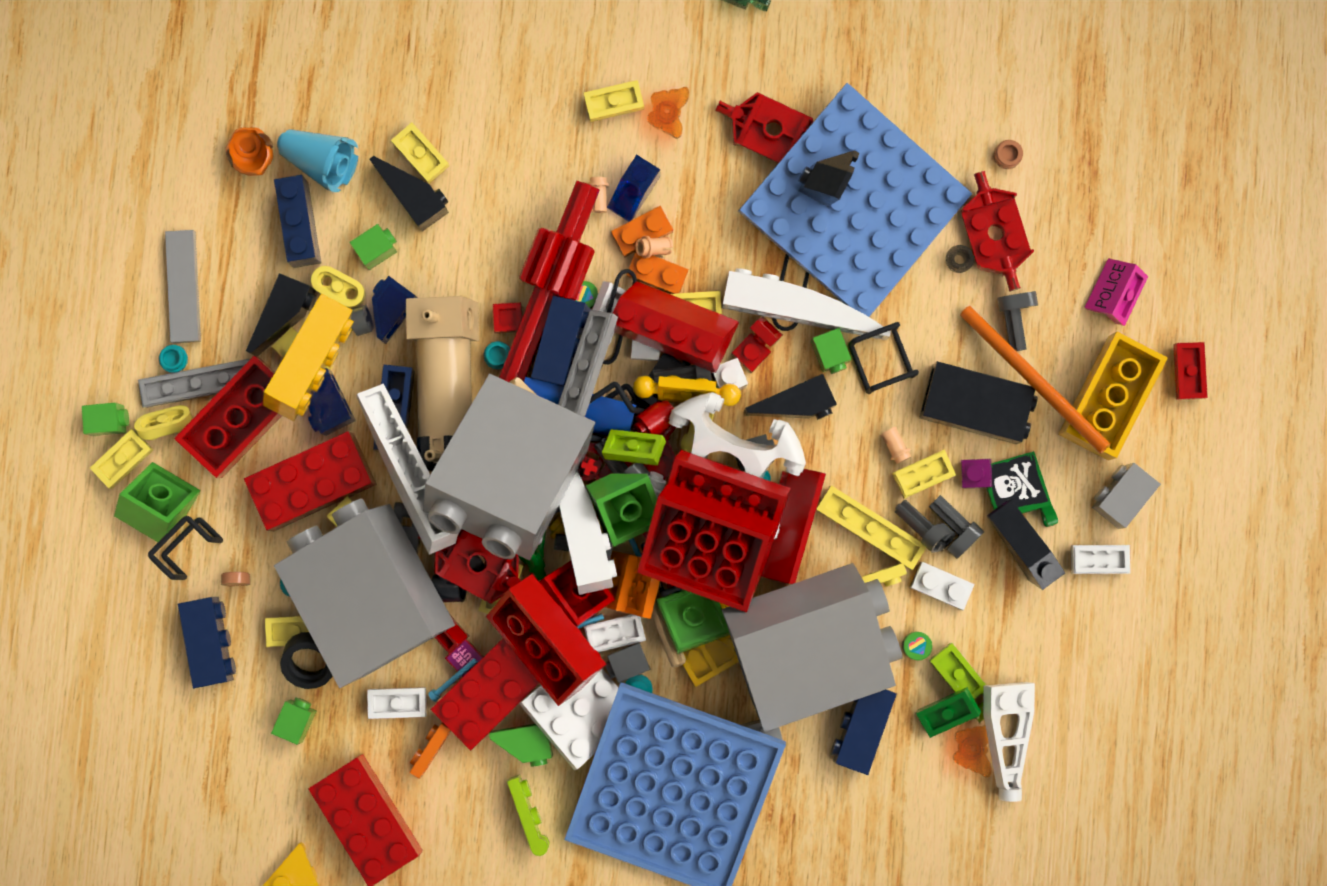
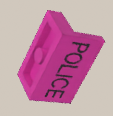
M1108 258L1085 308L1105 314L1115 324L1125 326L1148 276L1136 264Z

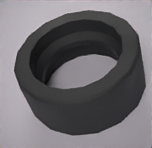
M301 632L292 636L285 645L280 661L281 672L286 680L294 686L304 689H315L325 685L333 677L327 665L319 671H306L296 666L292 660L293 653L300 649H311L320 653L310 633Z

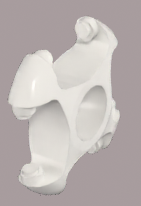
M713 392L690 398L671 410L669 424L682 428L683 425L688 426L690 420L694 425L695 434L692 454L707 458L709 453L723 451L731 453L739 458L745 467L746 473L760 478L764 477L767 469L776 458L785 459L784 466L787 467L786 471L788 473L799 476L803 472L806 465L804 452L796 433L788 422L774 419L769 432L772 433L771 438L778 440L777 445H765L740 439L725 431L711 420L709 413L719 412L724 403V398ZM650 472L649 478L655 495L658 498L665 488L666 481L663 480V475ZM778 526V529H777V532H776V535H775L774 540H775V539L777 538V536H778V533H779V530H780L779 526Z

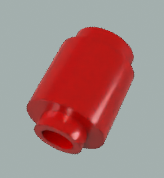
M667 400L655 402L635 416V430L639 433L661 434L672 426L669 424V417L672 412L671 410L674 409Z

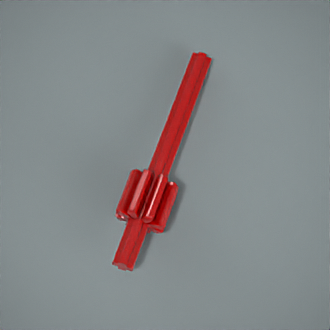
M576 180L557 231H550L546 228L537 229L519 275V279L522 282L534 286V289L499 378L509 382L515 377H519L524 382L542 338L552 297L557 296L570 300L577 299L595 253L592 247L580 243L600 189Z

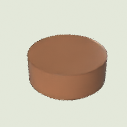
M1014 140L1002 141L994 151V160L1003 169L1016 167L1023 158V149Z
M225 572L221 574V585L248 586L250 585V574L247 572Z

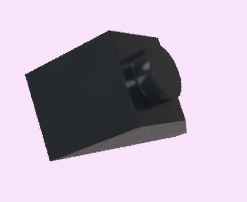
M375 156L370 158L376 170L422 232L449 213L445 206L448 200L440 189L434 191L430 184Z
M279 273L246 352L258 357L291 327L304 318L307 311H311L315 305L317 296L314 294L316 290L305 283Z
M821 374L748 406L744 409L746 416L808 419L816 416L817 420L833 414L831 408H834L837 403L824 374Z
M1008 499L987 515L1031 583L1044 590L1065 574L1052 551L1011 499Z

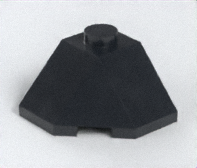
M855 150L817 161L810 168L806 166L798 182L802 183L798 191L827 207L840 200L853 175L855 168L850 166L852 161H857L859 152Z

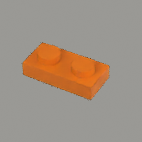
M658 206L612 230L611 234L625 258L636 252V241L641 239L642 236L663 238L672 233L673 228L662 207Z
M635 252L629 267L636 275L637 281L670 294L681 292L689 272L687 268L651 255L650 258H643L637 252Z
M443 722L440 726L434 724L425 738L429 741L424 751L419 748L410 761V764L413 765L410 773L418 779L424 775L451 733V730Z

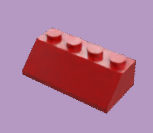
M637 281L620 296L613 311V314L618 316L614 333L714 373L717 372L739 324L737 320Z
M803 469V472L796 476L782 471L778 484L791 489L779 523L780 530L778 536L773 541L761 577L787 585L796 583L825 480V473Z

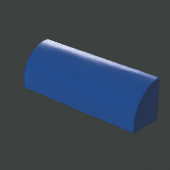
M525 377L524 383L538 396L557 405L559 404L564 389L563 386ZM601 396L589 404L585 417L595 421L593 433L608 436L611 429L630 431L635 413H631L624 402Z

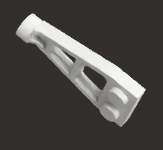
M1019 682L984 686L983 715L996 785L999 788V800L1017 802L1022 800L1021 778L1034 716L1035 683ZM1017 714L1018 722L1014 736L1004 738L1000 726L1001 716ZM1014 745L1012 765L1005 766L1002 749L1004 746Z

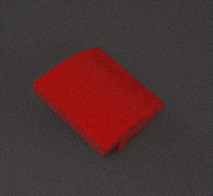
M680 450L674 459L668 484L657 498L637 573L747 613L771 550L791 488Z

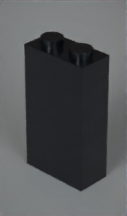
M937 361L932 365L919 419L1019 444L1023 439H1027L1031 423L1027 421L1029 413L1034 412L1038 396L1034 395L1035 389L1032 386Z

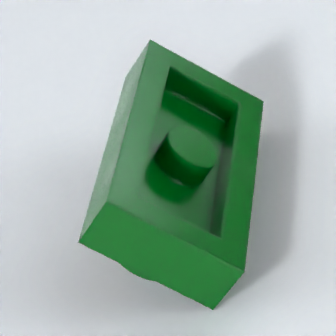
M967 687L924 706L916 712L930 738L974 719L981 714V710Z

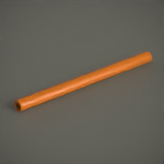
M971 306L966 307L961 312L960 316L1100 454L1110 446V443Z

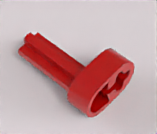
M590 443L588 451L598 455L599 459L595 460L585 456L577 470L582 481L593 480L598 475L603 463V459L594 448L596 443Z

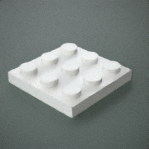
M602 668L582 690L560 706L555 703L542 685L536 688L519 704L574 770H577L597 750L618 691V686Z

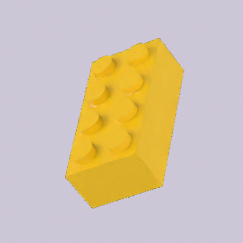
M321 293L265 389L263 406L293 422L298 415L304 416L311 403V391L317 392L325 378V367L331 368L339 354V342L345 344L352 332L354 321L351 320L353 310Z
M1119 332L1109 335L1073 407L1110 443V446L1100 454L1066 420L1058 435L1108 461L1116 459L1168 357Z

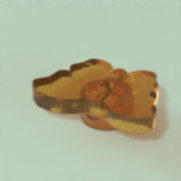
M682 87L680 89H671L669 92L666 90L654 92L651 96L653 111L648 114L647 122L656 129H662L664 133L679 139L682 136L683 130L679 120L681 116L680 109L686 105L689 99V89Z
M975 726L972 729L966 728L955 733V740L958 743V750L953 754V761L965 769L981 774L985 778L990 777L992 767L985 755L988 753L986 745L989 743L986 726ZM972 746L975 747L974 751H971Z

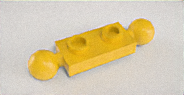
M674 375L667 377L659 376L657 383L649 376H640L633 383V391L638 397L649 398L653 394H658V400L660 401L667 400L682 403L698 395L713 392L724 398L723 405L734 406L741 398L740 389L736 385L728 383L721 388H716V381H709L705 378L684 379Z

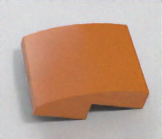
M612 551L610 560H614L617 577L612 578L613 587L608 588L615 600L605 608L651 619L660 581L637 573L641 557Z

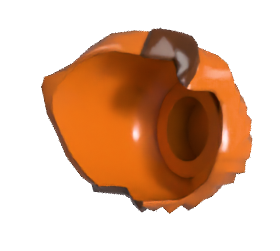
M240 127L236 129L225 147L226 156L231 167L239 173L248 176L263 175L273 160L272 141L260 128Z

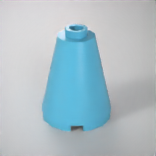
M289 129L282 133L277 141L279 154L328 191H341L338 187L341 184L347 185L356 170L358 155L354 154V147L358 148V145L353 139L348 137Z

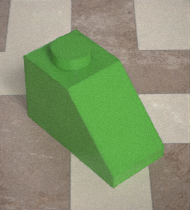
M536 724L494 730L489 733L490 740L522 763L530 762L531 767L548 764L547 759L553 757L551 742Z

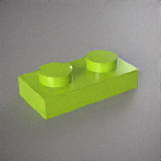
M611 429L602 454L608 460L658 465L666 440L663 435Z

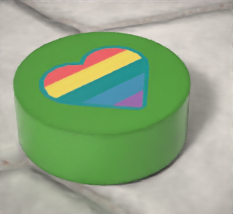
M583 281L575 301L584 302L590 309L593 308L598 296L595 285L591 282Z
M911 632L903 640V651L913 660H923L932 651V641L925 633Z

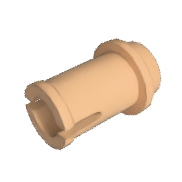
M591 177L590 183L587 184L600 189L592 213H602V211L605 213L607 212V188L609 183H607V178Z
M642 236L641 239L636 241L635 245L637 254L643 258H650L651 255H670L672 250L665 248H673V242L670 237L650 238L649 236Z
M896 426L880 434L892 455L891 461L894 460L896 464H899L911 457L909 453L911 449L906 448Z

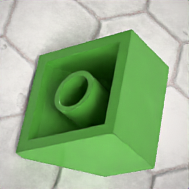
M152 462L119 494L114 517L159 542L188 514L200 494V490Z
M609 474L586 485L604 533L608 534V538L613 546H617L649 531L657 497L647 474Z

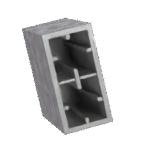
M489 373L425 483L423 511L428 513V520L436 528L446 533L458 534L463 529L482 538L483 546L490 553L500 558L513 559L517 554L530 560L589 449L595 421Z
M358 499L345 505L332 514L338 526L337 528L323 535L319 527L314 526L295 535L287 541L293 554L274 565L339 689L367 676L455 626L390 504L368 509L364 500Z
M854 563L757 596L752 599L747 613L730 606L722 609L752 703L764 732L896 686L890 663L902 659L900 645L892 627L888 626L880 629L877 616L890 612L887 598L879 580L875 579L864 583Z

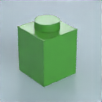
M376 224L350 241V244L369 270L397 253L393 246L397 242L388 228L382 230L379 224Z
M840 328L812 338L810 342L822 373L830 370L831 374H835L847 369L845 364L851 361V356Z
M105 403L82 406L83 434L101 436L126 433V426L129 425V413L124 405Z
M295 697L294 701H285L271 734L296 745L303 743L317 710L310 708L311 703L301 698Z

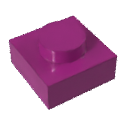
M991 459L961 460L962 488L992 487Z

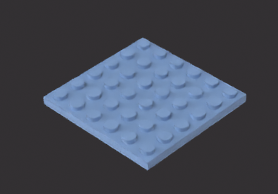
M846 83L738 212L842 303L870 317L972 193L851 85ZM855 150L859 152L857 161H852L850 166L855 168L853 175L840 200L827 207L798 191L802 185L798 180L806 166L810 168L817 161Z
M620 682L564 840L691 886H732L785 749L786 741Z

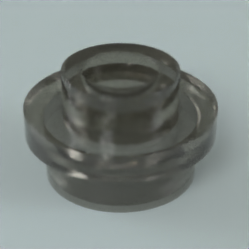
M953 246L946 254V265L955 273H964L972 267L974 255L967 246ZM956 255H961L964 258L963 264L955 262L954 258Z

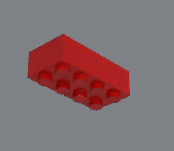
M255 355L174 438L215 478H223L282 417V415L263 406L264 391L275 372L261 358Z
M350 431L243 478L266 531L273 532L336 504L347 496L351 497L377 485L356 436Z
M533 574L509 588L486 616L558 706L582 690L606 665L600 654L590 645L582 635V632L572 623L561 606L554 601L545 590L543 584Z
M502 638L430 710L471 751L539 682Z
M361 754L308 788L368 886H373L423 852V849L364 754Z

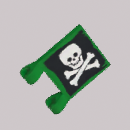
M1034 451L992 463V487L986 489L993 510L1008 499H1011L1022 514L1040 509L1045 527L1054 526L1058 523V517L1051 504Z

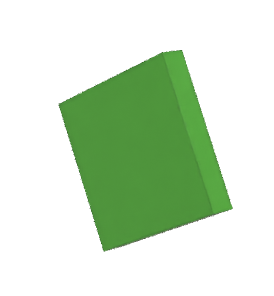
M686 590L664 596L656 601L677 654L730 635L719 602Z

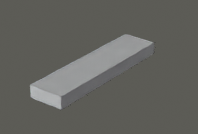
M165 231L170 342L173 344L201 342L196 231Z
M590 309L558 404L584 417L618 316L615 314Z
M250 359L139 379L138 384L142 407L148 408L216 395Z

